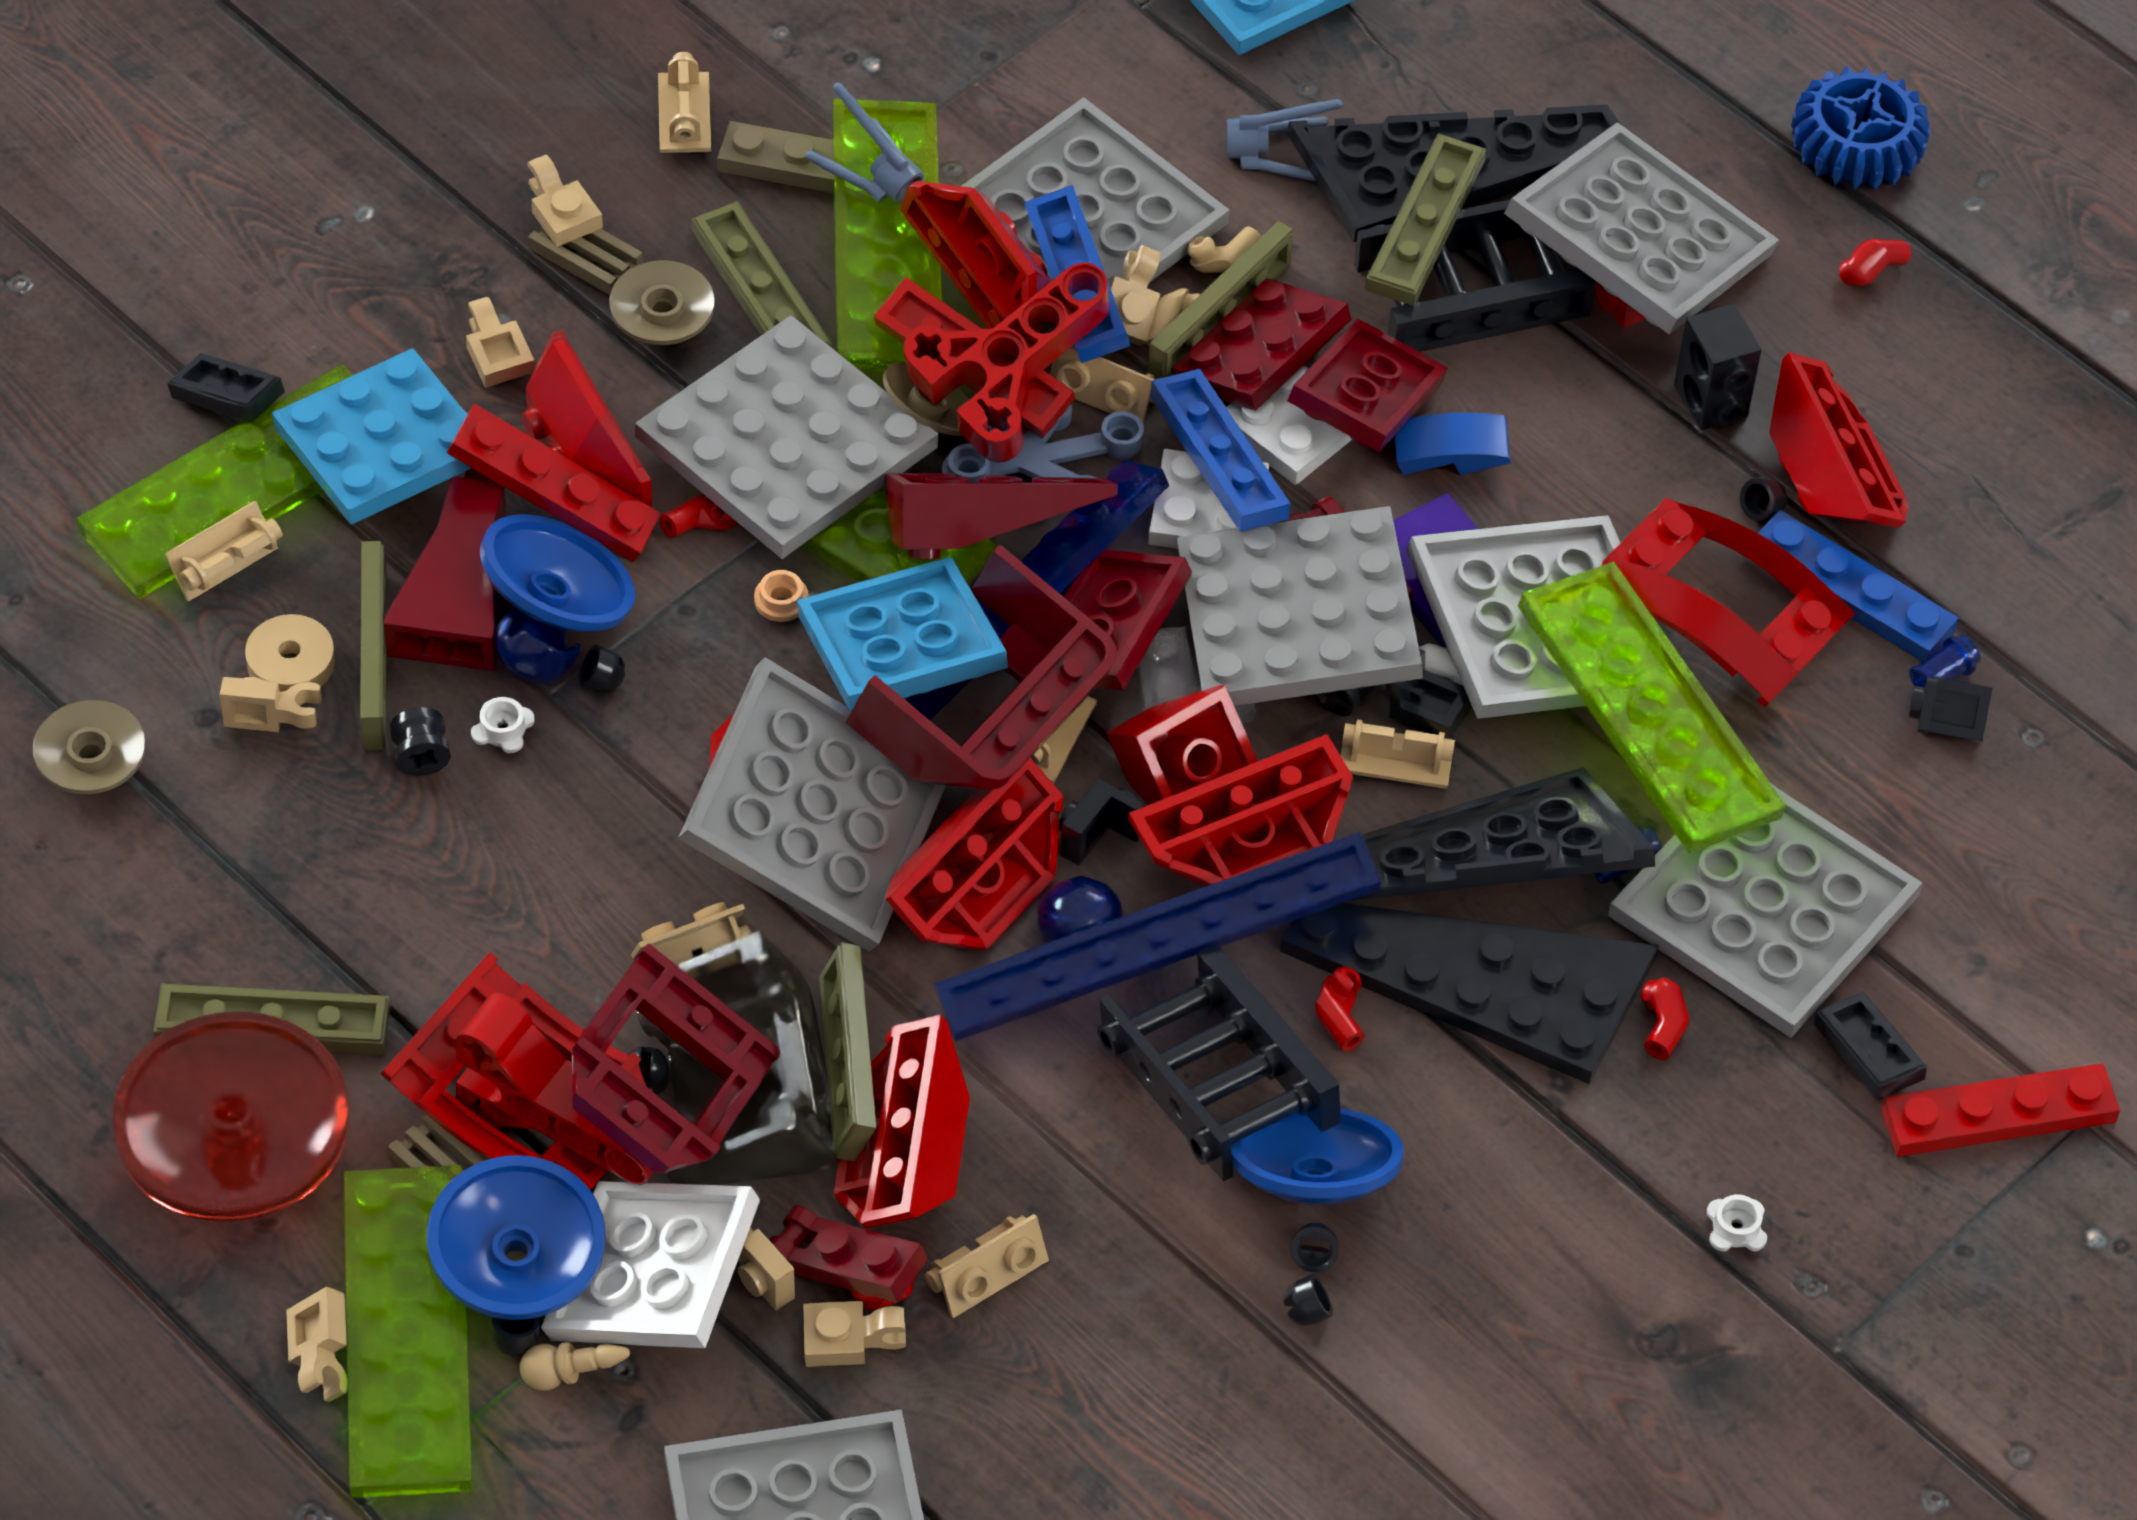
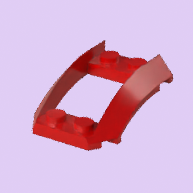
M1665 498L1602 562L1609 582L1615 578L1623 599V603L1619 608L1625 614L1630 610H1634L1663 623L1703 650L1732 677L1739 673L1761 694L1757 701L1764 708L1799 674L1805 665L1844 624L1856 614L1809 568L1773 541L1728 518ZM1703 537L1720 543L1748 558L1767 571L1796 596L1760 634L1738 615L1712 597L1680 580L1666 575Z
M489 952L381 1072V1075L434 1122L486 1159L519 1155L548 1160L572 1172L591 1190L605 1174L606 1169L556 1141L541 1156L495 1129L445 1089L465 1067L456 1061L455 1040L492 993H502L520 1003L530 1015L533 1025L570 1062H572V1048L584 1031L582 1027L553 1007L525 982L520 985L496 964L498 958ZM610 1045L605 1054L646 1086L638 1064L642 1059L634 1052L628 1055Z

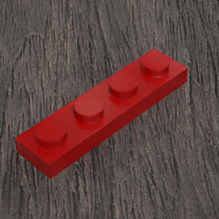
M907 277L903 279L873 315L876 326L903 344L909 332L920 325L931 324L939 326L944 331L982 329ZM1000 355L992 363L1001 367L1009 366L1016 361V358L1010 355ZM1044 370L1027 383L1021 411L1022 425L1043 439L1075 400L1074 391ZM974 382L963 384L976 394L984 387Z
M476 404L467 413L446 452L632 562L642 552L661 514Z
M2104 1063L1884 1097L1881 1108L1897 1157L2117 1122L2120 1108Z

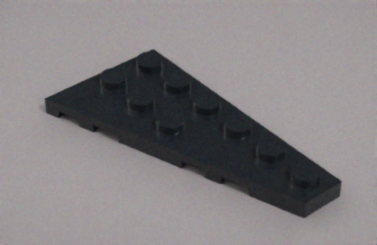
M1607 104L1550 107L1544 111L1543 115L1515 116L1512 109L1494 110V116L1488 118L1468 119L1467 112L1387 116L1383 123L1355 124L1354 118L1335 119L1334 126L1308 127L1307 120L1289 121L1288 136L1353 242H1357L1358 231L1370 229L1377 225H1390L1394 223L1438 133L1486 149L1485 162L1463 205L1465 207L1531 185L1617 122L1620 124V122Z
M1582 767L1332 843L1326 859L1281 876L1279 879L1300 906L1655 867L1654 847L1586 769Z
M1334 902L1300 906L1281 939L1280 952L1331 974L1339 967L1352 968L1361 978V987L1590 1084L1656 960L1659 945Z

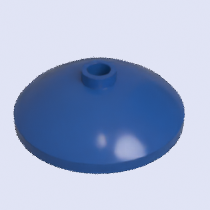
M510 515L493 522L485 532L480 543L481 562L495 589L523 614L542 624L571 632L588 633L602 631L622 623L633 607L635 588L628 571L620 560L599 541L566 523L537 515Z
M1341 1108V1123L1324 1132H1321L1306 1114L1301 1116L1296 1112L1231 1145L1232 1166L1251 1185L1286 1201L1311 1206L1340 1204L1378 1191L1400 1172L1404 1154L1400 1137L1388 1125L1369 1115Z
M519 1155L502 1156L485 1160L469 1167L453 1178L442 1190L430 1212L427 1226V1250L432 1269L442 1286L451 1296L466 1307L478 1313L500 1319H531L560 1310L578 1298L595 1278L603 1259L605 1223L600 1206L593 1193L569 1170L541 1158ZM511 1251H521L526 1257L520 1261H512L506 1255Z

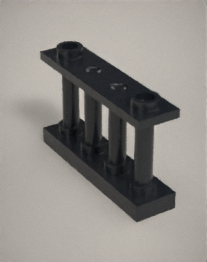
M1511 199L1462 209L1433 266L1446 297L1424 302L1416 301L1414 306L1394 300L1396 307L1391 308L1388 335L1422 352L1587 317L1591 313L1596 282L1580 269L1565 271L1555 250L1537 237L1525 232L1518 223L1504 214ZM1393 224L1377 225L1370 229L1358 231L1354 261L1357 272L1371 269ZM1527 237L1544 276L1524 281H1515L1499 243ZM1478 247L1495 287L1468 292L1463 285L1450 253Z
M1216 943L1197 952L1199 977L1195 979V986L1128 1018L1110 995L1100 999L1102 1025L1098 1026L1097 1032L1100 1042L1108 1055L1111 1057L1118 1056L1184 1134L1196 1160L1202 1165L1208 1163L1224 1182L1233 1177L1232 1144L1296 1112L1301 1116L1306 1114L1318 1129L1324 1132L1341 1123L1339 1083ZM1204 1006L1210 1010L1215 1008L1225 1020L1160 1053L1144 1037ZM1234 1041L1240 1045L1245 1043L1255 1055L1189 1089L1174 1072ZM1264 1077H1267L1269 1080L1276 1079L1286 1090V1092L1220 1125L1204 1108Z

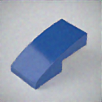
M1445 413L1412 417L1395 434L1397 464L1403 475L1452 463L1455 464L1459 474L1464 475L1511 463L1508 421L1504 415Z

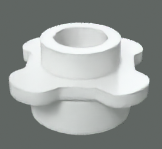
M493 698L483 704L480 710V723L474 725L471 729L472 740L479 745L490 743L496 747H501L506 753L518 752L524 745L522 737L525 730L534 724V714L529 708L522 707L520 703L512 698ZM506 725L507 728H498V726Z
M1730 1195L1723 1200L1716 1199L1710 1202L1706 1214L1713 1222V1232L1710 1234L1709 1241L1715 1249L1728 1251L1731 1247H1747L1751 1251H1759L1764 1248L1767 1242V1234L1761 1230L1764 1207L1760 1202L1745 1195ZM1732 1223H1739L1742 1227L1734 1228Z

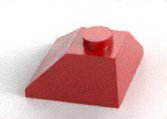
M1218 685L1150 707L1106 733L1127 782L1148 805L1258 762L1225 685Z

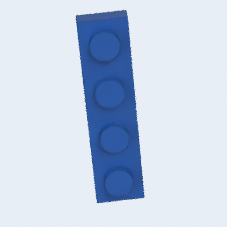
M1073 185L1024 202L1051 280H1054L1063 271L1076 263L1087 262L1095 264L1104 272ZM1108 280L1110 308L1107 317L1074 344L1081 363L1131 346ZM1080 290L1073 297L1077 300L1086 301L1094 298L1097 294L1091 290Z
M1197 369L1152 380L1151 399L1238 530L1242 532L1289 520L1291 503L1202 371Z
M1779 510L1759 531V534L1788 551L1821 579L1856 613L1851 619L1925 664L1929 662L1956 631L1959 617L1785 512Z

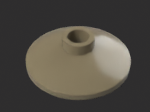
M657 260L639 264L623 273L611 290L609 305L615 324L629 337L648 344L670 345L696 336L708 325L714 313L715 298L709 281L698 270L676 261Z
M906 362L893 363L887 368L883 375L884 387L891 399L903 412L913 417L917 422L931 427L934 431L953 436H963L959 432L956 410L970 399L959 387L934 406L908 376Z
M101 700L78 701L54 711L42 722L33 741L35 765L43 778L56 788L74 794H97L120 786L138 770L146 749L145 735L136 717L117 704ZM91 755L97 756L94 758L86 759V757Z

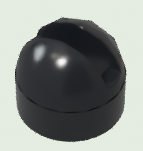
M1770 477L1753 478L1748 480L1741 489L1740 505L1745 515L1752 520L1771 519L1779 510L1783 511L1785 509L1788 498L1785 487L1776 479ZM1769 503L1767 510L1763 507Z
M593 645L587 652L581 667V686L601 692H610L623 683L625 677V664L622 657L611 649Z
M640 1046L631 1051L629 1055L634 1052L642 1059L638 1063L640 1070L643 1063H651L650 1077H643L646 1087L648 1089L652 1088L653 1093L656 1095L664 1091L670 1081V1066L666 1056L659 1048Z
M1306 1224L1299 1228L1293 1237L1291 1246L1292 1257L1295 1263L1305 1271L1313 1273L1325 1271L1334 1264L1337 1258L1338 1239L1334 1231L1324 1224ZM1301 1238L1330 1242V1249L1301 1245Z
M1312 1273L1301 1278L1287 1288L1283 1297V1303L1285 1306L1292 1307L1287 1314L1296 1324H1317L1333 1316L1329 1295L1323 1283L1315 1274Z
M492 1317V1337L496 1347L502 1353L511 1357L521 1356L537 1343L540 1333L539 1317L521 1320Z

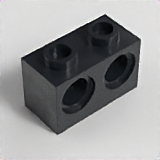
M1735 304L1686 317L1674 386L1701 431L1718 425H1731L1749 415L1762 349Z

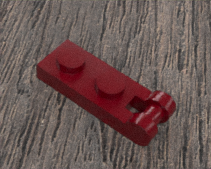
M800 1205L793 1206L784 1218L783 1225L785 1228L779 1236H771L769 1239L793 1266L794 1275L896 1303L902 1298L928 1260L920 1243L821 1218L808 1208ZM803 1242L810 1243L807 1249H802L799 1247L802 1245Z

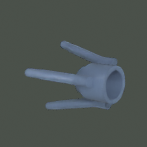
M835 83L833 86L835 93L883 151L870 167V172L874 175L873 182L812 150L807 151V160L866 191L879 204L887 197L896 204L902 203L909 185L916 181H923L925 174L900 150L878 120L870 118L841 83Z
M1334 99L1258 115H1240V118H1227L1228 159H1241V170L1258 169L1315 182L1316 180L1310 170L1261 159L1258 154L1269 153L1268 134L1287 132L1289 121L1307 120L1308 127L1326 126L1329 122L1327 117H1301L1340 109L1343 106V102L1340 99Z

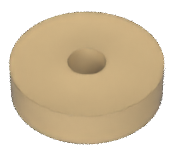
M288 614L266 620L256 627L246 643L245 655L249 676L261 678L265 681L278 682L280 692L286 691L291 686L300 682H313L320 685L321 688L329 680L334 670L335 654L332 637L321 623L307 616ZM287 654H296V655H297L296 657H293V658H284V657H283V656H285V655H287Z

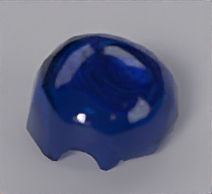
M521 611L507 612L500 620L495 631L496 650L502 663L510 672L531 683L555 681L571 667L582 649V644L576 642L569 648L567 647L566 630L558 628L547 629L545 624L533 620Z
M1076 876L1054 884L1039 901L1037 924L1042 939L1045 942L1049 940L1065 962L1095 963L1113 955L1124 942L1125 920L1122 905L1117 894L1104 882L1085 876Z

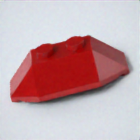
M916 181L909 185L899 210L987 329L996 327L1050 283L1042 260L1035 253L1028 251L1017 236L1016 227L1011 218L1006 213L999 212L989 197L976 188L924 181ZM1039 323L1032 330L1041 333L1043 323Z
M563 329L553 332L526 386L527 410L521 413L527 435L539 440L554 451L652 507L651 478L632 450L569 343Z
M1788 352L1781 363L1769 434L1779 453L1778 459L1781 465L1788 471L1798 491L1800 504L1808 513L1814 516H1823L1845 522L1900 528L1907 521L1906 515L1909 502L1868 421L1849 394L1833 380L1834 373L1826 361Z
M1326 734L1130 812L1128 819L1154 863L1230 898L1326 859L1353 782V775Z
M1030 758L1003 787L998 789H980L963 802L893 875L885 900L923 942L976 951L987 950L1055 878L1059 844L1058 813L1062 812V793Z
M942 1015L892 1026L884 1040L887 1045L871 1061L876 1129L855 1162L839 1159L833 1196L865 1228L916 1218L954 1198L956 1195L970 1096L948 1022Z

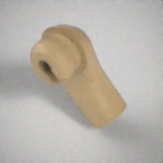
M1244 227L1226 246H1215L1214 240L1208 236L1206 238L1203 236L1196 237L1189 243L1187 252L1191 257L1190 264L1201 273L1225 272L1261 235L1252 227Z
M1180 288L1161 297L1157 304L1147 338L1148 343L1146 344L1149 346V343L1200 294L1189 293V289Z

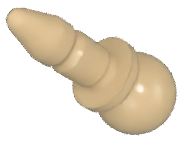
M570 1342L561 1343L558 1348L550 1344H538L528 1349L522 1356L520 1374L523 1381L530 1388L537 1391H549L558 1387L563 1381L566 1384L576 1383L579 1373L594 1371L599 1367L602 1369L610 1368L627 1359L630 1351L626 1347L610 1344L599 1345L597 1348L587 1347L576 1350Z

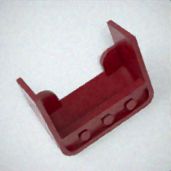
M999 545L993 551L971 591L977 600L1010 626L1000 639L1007 652L1008 668L1004 670L1017 680L1019 684L961 746L876 675L866 684L845 722L908 776L918 782L979 789H998L1003 787L1101 683L1116 661L1117 650L1112 638L1002 545Z

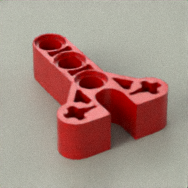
M1087 262L1076 263L1063 271L992 329L944 331L939 326L931 324L920 325L912 329L906 336L903 344L908 376L934 406L965 383L974 382L984 386L981 391L956 410L959 432L989 461L997 463L1010 461L1020 453L1024 444L1021 411L1027 383L1107 317L1110 305L1106 275L1095 264ZM1080 290H1091L1097 294L1094 298L1086 301L1077 300L1073 297ZM1043 322L1053 323L1057 326L1055 330L1044 334L1032 330L1036 325ZM1000 355H1010L1016 358V361L1009 366L1001 367L992 363ZM989 426H990L991 428H993V427L996 428V429H993L992 431L989 432Z
M502 993L490 994L455 1040L456 1061L467 1067L456 1081V1099L497 1130L501 1127L535 1129L625 1181L637 1185L646 1184L654 1172L573 1109L572 1062L566 1060L533 1025L530 1015L520 1003Z

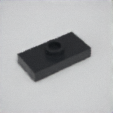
M202 353L195 357L167 383L173 399L251 423L285 393L281 377Z
M1864 991L1816 1011L1814 1025L1877 1100L1925 1080L1927 1071L1925 1063Z

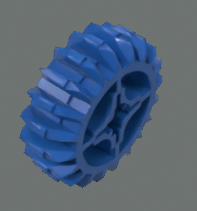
M1845 66L1840 76L1827 70L1821 80L1812 79L1806 91L1802 92L1797 100L1791 122L1792 134L1794 135V150L1801 152L1803 164L1815 165L1816 177L1825 174L1832 175L1834 186L1842 180L1851 182L1854 190L1861 183H1868L1876 191L1882 180L1894 186L1901 175L1910 176L1915 165L1920 164L1921 158L1925 155L1930 135L1927 106L1920 104L1918 91H1906L1905 79L1895 82L1890 81L1887 70L1879 76L1870 74L1867 66L1861 73H1854L1849 67Z

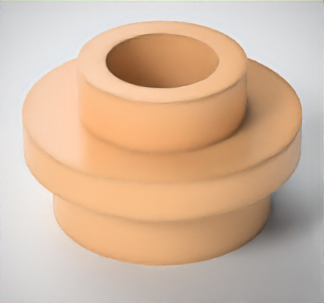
M787 570L772 571L763 577L755 589V607L763 617L771 621H791L799 617L796 600L809 597L808 590L795 573Z

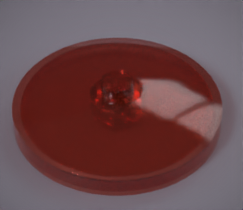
M237 1011L220 1012L200 1016L178 1024L160 1034L138 1053L128 1066L117 1088L113 1106V1129L118 1153L128 1175L155 1202L173 1212L199 1220L213 1222L246 1221L276 1213L293 1205L312 1192L327 1177L338 1161L346 1143L349 1129V1104L345 1081L339 1066L325 1046L310 1033L291 1022L266 1014Z

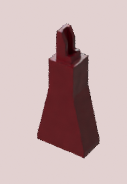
M473 468L465 471L464 478L454 476L450 479L438 526L385 616L384 633L387 657L495 671L497 663L494 586L489 580L481 562L480 543L489 526L507 515L505 487Z

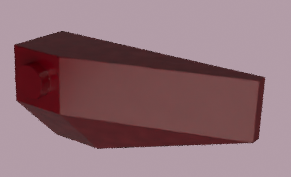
M887 473L884 480L893 544L903 550L908 549V557L915 559L941 558V549H959L1116 496L1118 484L1106 478L1041 476L1033 477L1032 483H1022V478L1006 477V475H986V477L979 478V483H969L968 478L956 477V474Z

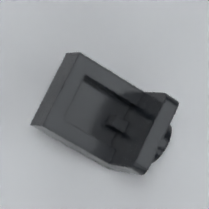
M1419 649L1423 678L1386 684L1385 690L1391 694L1390 718L1429 734L1439 735V732L1445 733L1444 738L1450 739L1472 705L1463 685L1425 670L1426 652Z
M1927 675L1925 687L1914 685L1908 717L1919 719L1917 732L1927 734L1932 732L1983 742L1993 687Z
M1098 778L1079 803L1072 801L1061 815L1059 820V831L1062 832L1060 856L1079 866L1109 828L1137 842L1139 836L1128 817L1130 812L1145 807L1144 803L1139 801L1127 789L1115 788Z

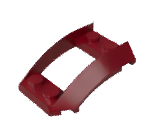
M648 943L605 999L572 1048L573 1109L654 1173H666L710 1160L716 1155L728 1130L783 1050ZM634 1010H637L723 1079L693 1123L605 1054Z

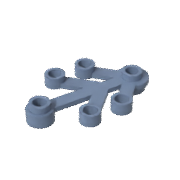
M1071 404L1043 439L1028 429L1023 436L1024 444L1022 450L1010 461L1001 463L989 461L971 444H962L955 447L945 458L942 473L956 474V477L968 478L969 483H979V478L986 477V475H1006L1015 472L1023 473L1032 478L1041 476L1096 478L1091 475L1076 474L1056 464L1105 453L1116 460H1128L1137 454L1143 446L1144 425L1135 414L1119 411L1108 415L1104 419L1101 432L1046 444L1054 431L1063 430L1070 425L1072 418ZM989 426V432L993 429H996L995 427L991 428ZM1102 500L1077 508V510L1084 512L1093 511L1100 506Z

